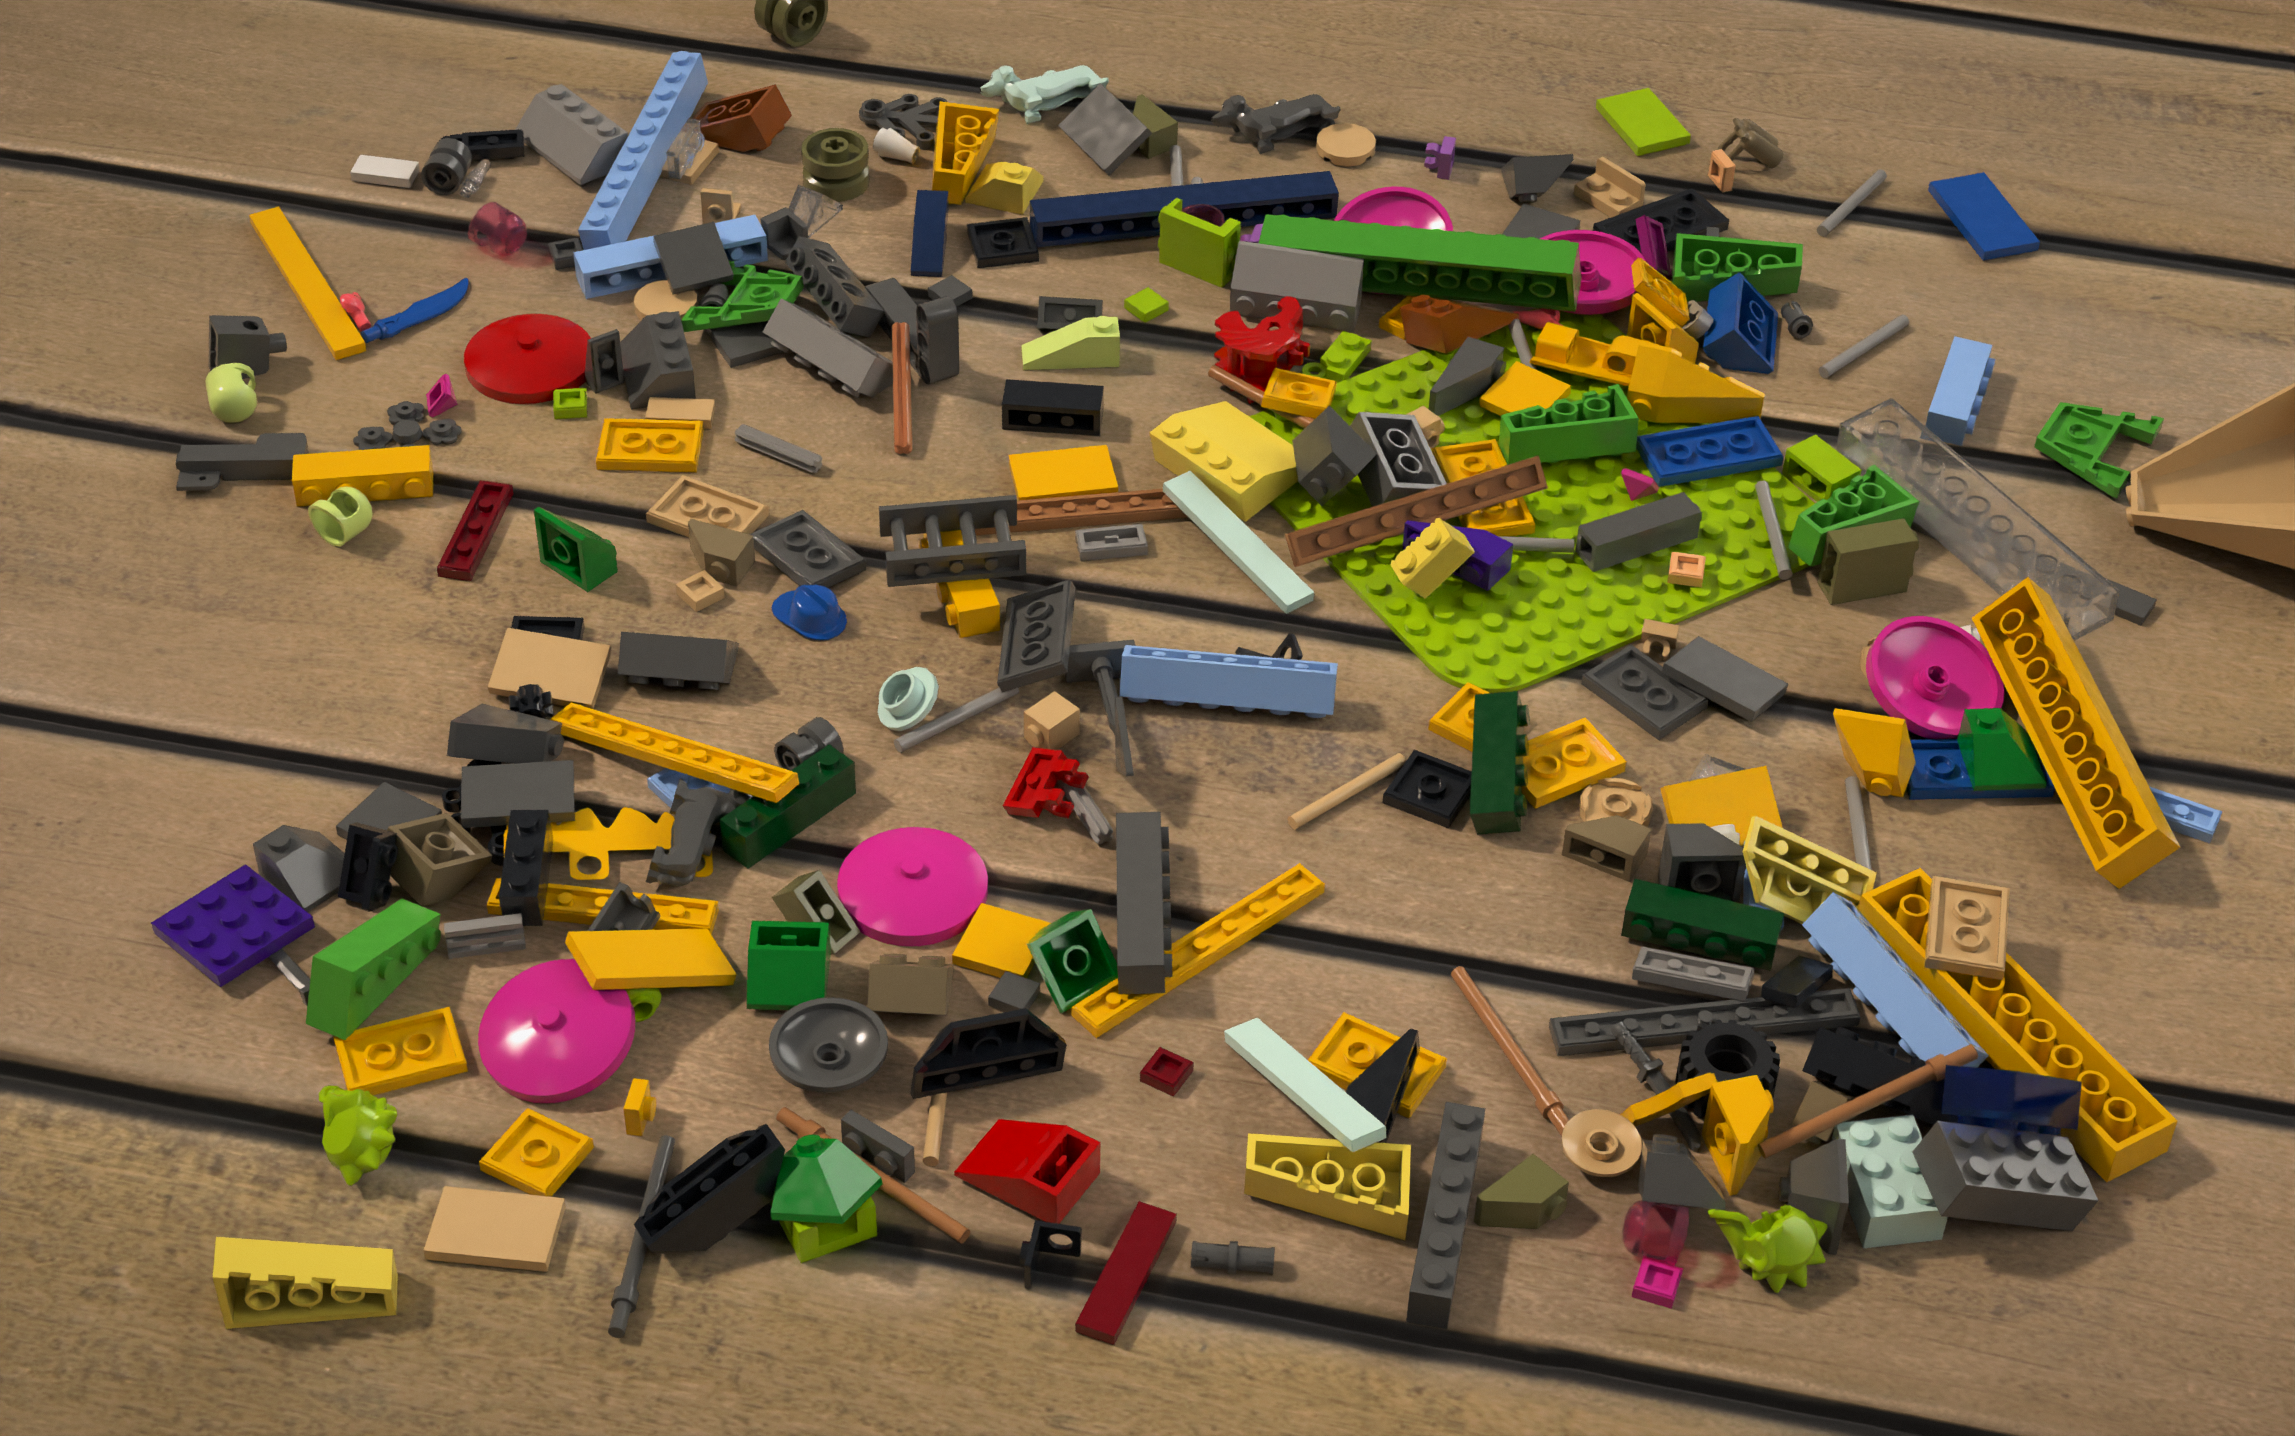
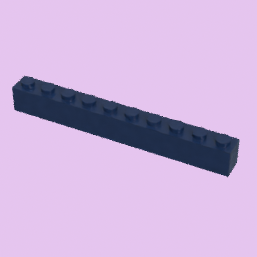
M1323 171L1030 200L1029 224L1037 247L1160 235L1159 213L1164 206L1170 204L1175 198L1183 201L1182 212L1219 227L1229 218L1240 221L1241 227L1263 224L1265 215L1327 219L1337 216L1339 192L1331 172Z

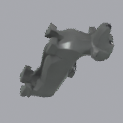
M1312 94L1291 101L1281 99L1273 106L1254 110L1246 104L1243 96L1234 95L1224 101L1222 111L1214 115L1211 121L1217 127L1232 126L1235 132L1241 131L1249 140L1258 143L1257 149L1259 154L1274 150L1271 140L1280 141L1289 138L1306 127H1320V132L1323 128L1336 124L1334 119L1338 118L1341 109L1339 106L1332 107L1321 96Z
M680 779L670 809V813L675 815L671 828V848L667 855L664 853V848L656 846L646 882L683 886L693 881L702 855L710 857L716 835L710 833L714 824L720 822L721 818L752 798L753 795L730 789L729 793H725L708 786L689 789L687 783Z

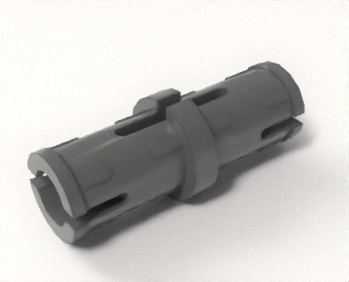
M1193 1241L1191 1268L1228 1270L1227 1274H1236V1270L1273 1274L1275 1247L1239 1246L1238 1241H1230L1229 1245Z

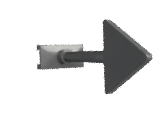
M1122 640L1070 645L1068 673H1065L1066 683L1094 680L1098 682L1109 727L1115 735L1116 771L1126 777L1134 776L1122 696H1117L1113 679L1121 678L1122 654L1125 645L1136 646L1135 641Z

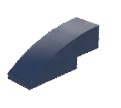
M917 190L911 276L942 277L949 213L948 191Z

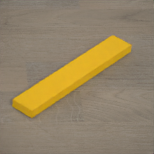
M496 878L487 902L488 914L502 915L499 901L501 878ZM548 883L543 920L591 925L614 890ZM632 892L638 899L643 894H646L651 899L655 910L660 913L661 917L652 930L708 929L712 935L719 912L718 901Z

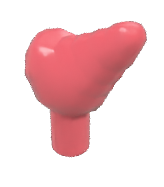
M357 292L341 295L340 303L347 314L353 318L358 329L361 332L369 329L371 324L364 313L365 306L360 295Z
M1541 308L1530 311H1513L1519 314L1521 323L1543 330L1547 322L1562 325L1559 323V310Z

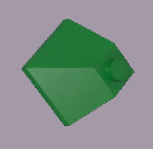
M541 507L534 509L541 563L586 592H589L618 572L617 552L615 546L609 540L603 539L594 532Z
M2001 708L1964 709L1957 742L1974 791L2041 789L2046 787V780L2028 732Z
M1091 909L1070 912L1042 928L1027 943L1060 1013L1069 1010L1075 1004L1118 978L1117 962Z
M819 1135L803 1136L784 1154L770 1212L772 1220L843 1224L883 1185L881 1176L838 1139L820 1138Z

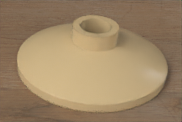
M1592 1109L1578 1113L1567 1122L1561 1138L1562 1149L1567 1159L1579 1170L1598 1177H1614L1628 1172L1636 1165L1642 1151V1140L1636 1127L1627 1118L1609 1110Z

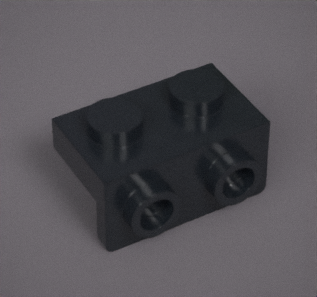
M358 822L349 825L338 897L362 903V910L368 912L386 905L392 892V884L389 882L391 868L398 855V848L395 845L397 833Z

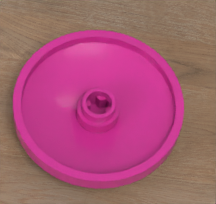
M1383 187L1363 193L1347 203L1334 219V221L1347 220L1355 223H1379L1388 226H1410L1421 229L1438 228L1444 231H1453L1450 216L1441 203L1425 192L1408 187Z
M1592 230L1560 231L1540 238L1543 240H1567L1579 243L1582 281L1576 311L1564 312L1585 315L1604 314L1620 310L1632 303V296L1638 292L1634 289L1631 265L1638 257L1646 261L1639 250L1633 245L1614 235Z
M1911 616L1898 619L1887 625L1879 633L1868 651L1866 674L1874 697L1890 717L1905 719L1907 729L1927 739H1957L1964 709L2002 708L2004 684L1987 649L1970 633L1948 621L1927 616Z
M923 827L897 828L868 838L848 854L838 874V898L861 933L891 945L924 946L948 940L967 929L980 904H986L988 875L985 864L976 850L955 835Z
M560 959L541 963L521 972L508 981L488 1004L478 1033L480 1056L495 1083L505 1092L518 1099L532 1103H558L572 1100L600 1086L622 1064L634 1039L636 1022L634 1008L625 989L593 990L575 959Z

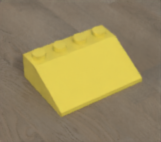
M1226 401L1173 414L1149 432L1155 461L1177 476L1191 471L1244 522L1298 481L1293 445Z

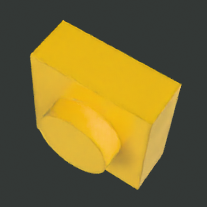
M636 1078L632 1080L623 1108L626 1134L642 1136L647 1121H653L656 1098L651 1097L649 1080Z

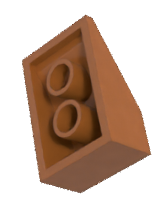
M775 84L705 103L685 126L682 134L718 143L719 147L742 152L753 149L762 151L768 148L776 134L785 128L784 124L792 114Z
M1429 295L1416 296L1411 299V303L1400 307L1406 343L1445 354L1460 348L1467 337L1479 339L1511 324L1514 319H1519L1518 313L1478 303L1433 298Z

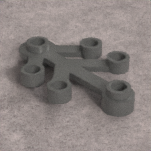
M905 94L900 99L886 104L879 99H869L862 103V107L859 110V118L871 126L878 125L880 128L887 130L892 128L905 138L904 129L896 127L891 121L899 122L916 137V145L920 149L928 150L934 147V134L926 131L921 125L936 127L940 101L947 102V100L936 97L931 99L930 102L919 105L918 97L914 94Z

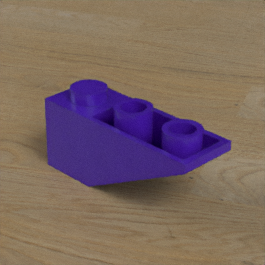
M1407 520L1404 526L1402 549L1405 550L1406 546H1410L1411 542L1415 541L1416 537H1420L1421 532L1426 527H1429L1431 523ZM1452 526L1466 536L1475 551L1452 574L1489 591L1511 570L1513 543L1486 530Z

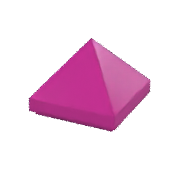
M444 374L426 394L430 417H435L458 405L450 377Z
M1627 468L1622 469L1621 475L1631 501L1658 492V484L1653 478Z

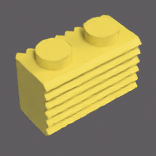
M1436 518L1435 523H1431L1429 527H1426L1421 532L1420 537H1416L1415 541L1411 542L1410 546H1406V549L1401 551L1395 560H1391L1390 565L1404 586L1426 599L1475 551L1463 533L1441 518Z

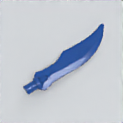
M468 278L462 279L459 283L438 294L414 302L402 313L378 320L374 327L361 332L363 340L369 343L376 339L383 340L394 337L406 328L449 311L466 295L469 284Z

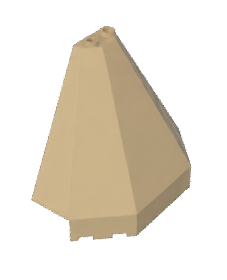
M2295 383L2132 470L2131 485L2126 486L2127 499L2131 506L2126 507V515L2130 527L2141 526L2295 570Z

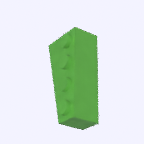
M400 899L315 954L312 959L306 1024L346 1040L437 947L441 938V931L439 930L441 914L405 899Z

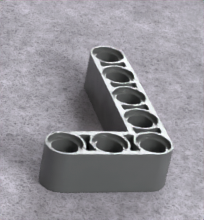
M895 278L864 286L884 310L878 324L891 340L892 325L894 323L906 322L909 325L910 364L926 384H932L959 374L958 312L950 296L916 305Z

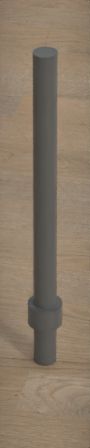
M664 1135L659 1139L639 1217L644 1216L647 1206L661 1187L664 1186L675 1145V1139L671 1136ZM636 1228L621 1284L615 1288L611 1301V1306L614 1310L608 1333L615 1338L624 1336L630 1313L635 1311L639 1298L637 1285L647 1245Z

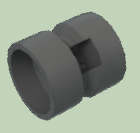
M452 138L438 141L421 172V178L425 186L439 195H450L456 192L472 162V154L469 148L461 141Z
M816 717L799 728L798 734L793 732L777 742L774 752L779 766L791 771L829 744L842 754L844 748L835 728L822 717Z

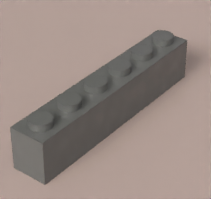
M1161 812L1116 813L1117 968L1119 994L1165 993V977H1172V954H1164V951H1172L1171 928H1164V925H1171V903L1163 902V899H1170V876H1162V874H1170L1169 851H1162V849H1169V826L1161 827Z
M1451 1102L1445 1103L1410 1286L1406 1322L1448 1329L1481 1146L1486 1108Z

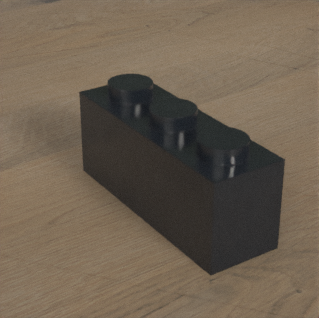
M1006 379L1002 400L1003 430L1100 436L1104 412V386Z
M511 810L499 901L502 916L521 913L523 926H543L553 847V833L549 810Z

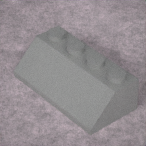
M562 84L550 86L547 90L536 94L515 129L523 130L525 144L580 185L608 174L628 137L627 131Z
M1239 241L1231 283L1230 311H1238L1241 316L1264 319L1265 317L1276 316L1282 310L1277 308V303L1283 297L1291 296L1296 298L1303 308V325L1354 332L1361 308L1364 259Z
M782 298L780 299L763 330V333L773 338L770 343L771 345L785 353H788L789 349L796 353L795 360L810 368L813 364L820 368L818 371L819 375L834 383L836 379L844 383L841 388L855 397H859L862 393L873 398L893 384V362L849 334L840 331L836 326L815 313Z

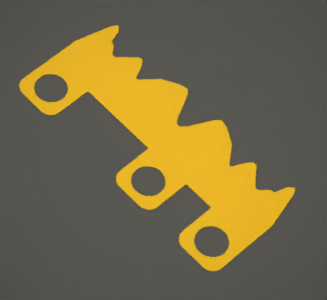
M624 807L620 810L613 824L606 828L590 808L581 809L575 812V821L562 822L560 825L551 822L553 833L552 852H569L570 876L573 879H605L609 875L608 851L655 850L656 846L670 849L671 828L674 817L668 812H664L658 822L654 823L644 813ZM509 825L506 826L504 833V855ZM712 851L710 857L702 855L705 860V866L700 871H697L694 877H707L712 874ZM592 856L599 859L602 866L595 874H584L577 868L578 861L583 857Z

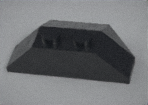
M1027 1008L951 1022L938 1032L915 1065L910 1094L912 1099L939 1093H948L1062 1071L1067 1044L1064 1038Z
M767 1124L758 1126L756 1130H748L727 1137L661 1187L647 1206L644 1216L639 1217L634 1223L635 1228L651 1252L708 1250L772 1201L785 1148Z

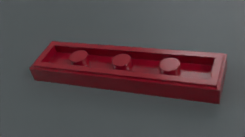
M479 481L437 566L438 577L472 581L514 494L512 485Z
M1140 1201L1138 1202L1075 1323V1332L1115 1345L1176 1224L1177 1213Z

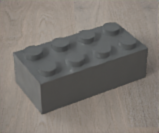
M1937 1121L1912 1152L1940 1215L1944 1217L2073 1231L2099 1201L2068 1137Z

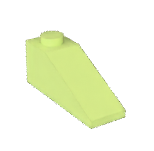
M1099 316L1084 318L1023 344V370L1119 367L1120 333L1118 317Z

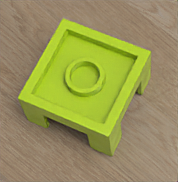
M871 1196L843 1224L779 1220L800 1263L877 1236L876 1205Z

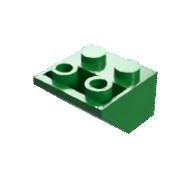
M752 920L748 946L747 1009L790 1010L803 1002L826 998L831 958L829 923Z

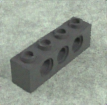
M799 236L795 245L790 250L785 263L795 275L802 276L805 288L840 331L871 337L884 313L882 307L829 243Z

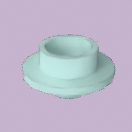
M914 667L895 672L888 677L879 692L878 715L880 721L887 728L894 731H903L921 722L931 711L937 699L939 685L936 676L926 668Z

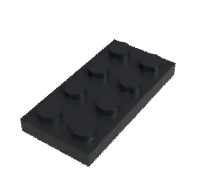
M1691 188L1594 223L1593 231L1619 237L1633 245L1642 254L1635 219L1645 215L1662 223L1667 252L1675 249L1677 233L1705 236L1707 227H1717L1720 233L1728 230L1729 219Z

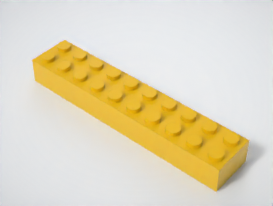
M2027 577L1973 616L1972 620L2096 872L2120 889L2181 847L2051 596Z
M1921 868L1861 895L1858 910L1989 1055L1986 1060L2060 1136L2069 1138L2074 1150L2106 1182L2168 1152L2178 1121L2007 952L2003 980L1924 967L1932 879Z

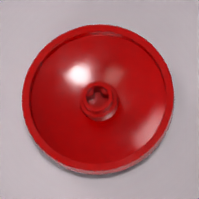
M522 314L507 317L489 324L471 338L464 352L466 376L477 391L497 401L512 404H536L552 401L554 390L579 388L586 382L587 340L591 339V337L578 324L554 315Z

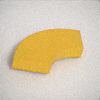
M1710 1072L1679 1082L1664 1092L1630 1105L1620 1115L1627 1118L1635 1127L1652 1121L1710 1093L1711 1084L1717 1082L1714 1073L1711 1074Z

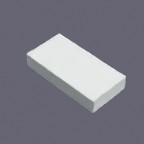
M360 155L350 174L351 180L354 182L410 188L420 168L419 162Z

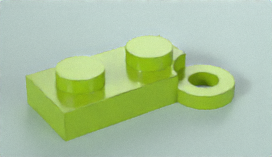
M1342 331L1320 358V363L1312 362L1305 364L1302 367L1301 374L1334 380L1337 383L1346 380L1371 351L1372 340L1360 337L1354 333ZM1315 371L1319 374H1311L1310 372Z

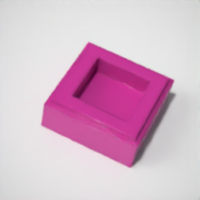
M1643 1257L1633 1287L1632 1297L1672 1309L1682 1278L1683 1268Z

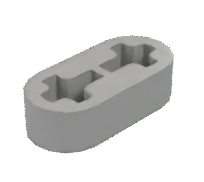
M1695 300L1687 302L1690 320L1681 328L1694 339H1698L1707 332L1714 319Z

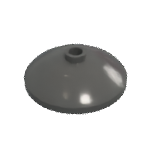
M834 997L809 1000L791 1008L776 1022L769 1038L770 1059L776 1071L794 1086L808 1091L823 1093L848 1090L869 1080L883 1065L888 1051L887 1031L878 1015L856 1001Z

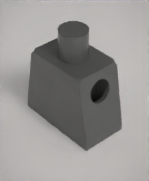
M209 316L208 367L210 371L223 364L242 363L249 366L254 371V376H257L269 370V354L286 352L287 350L284 333L269 334L262 318L258 316ZM241 374L242 379L249 378L247 374Z

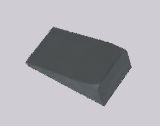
M617 329L587 340L585 380L595 394L624 383L620 335Z

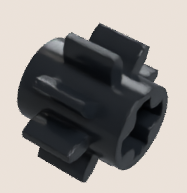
M537 684L520 686L517 696H509V709L511 711L544 719L554 716L551 692H543V689Z

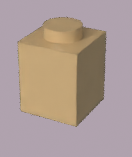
M1055 691L1024 711V738L1034 747L1058 750L1080 735V708Z

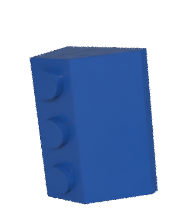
M1739 272L1709 290L1707 312L1714 320L1711 327L1705 333L1703 348L1706 355L1712 360L1715 359L1724 369L1769 374L1774 371L1778 312Z

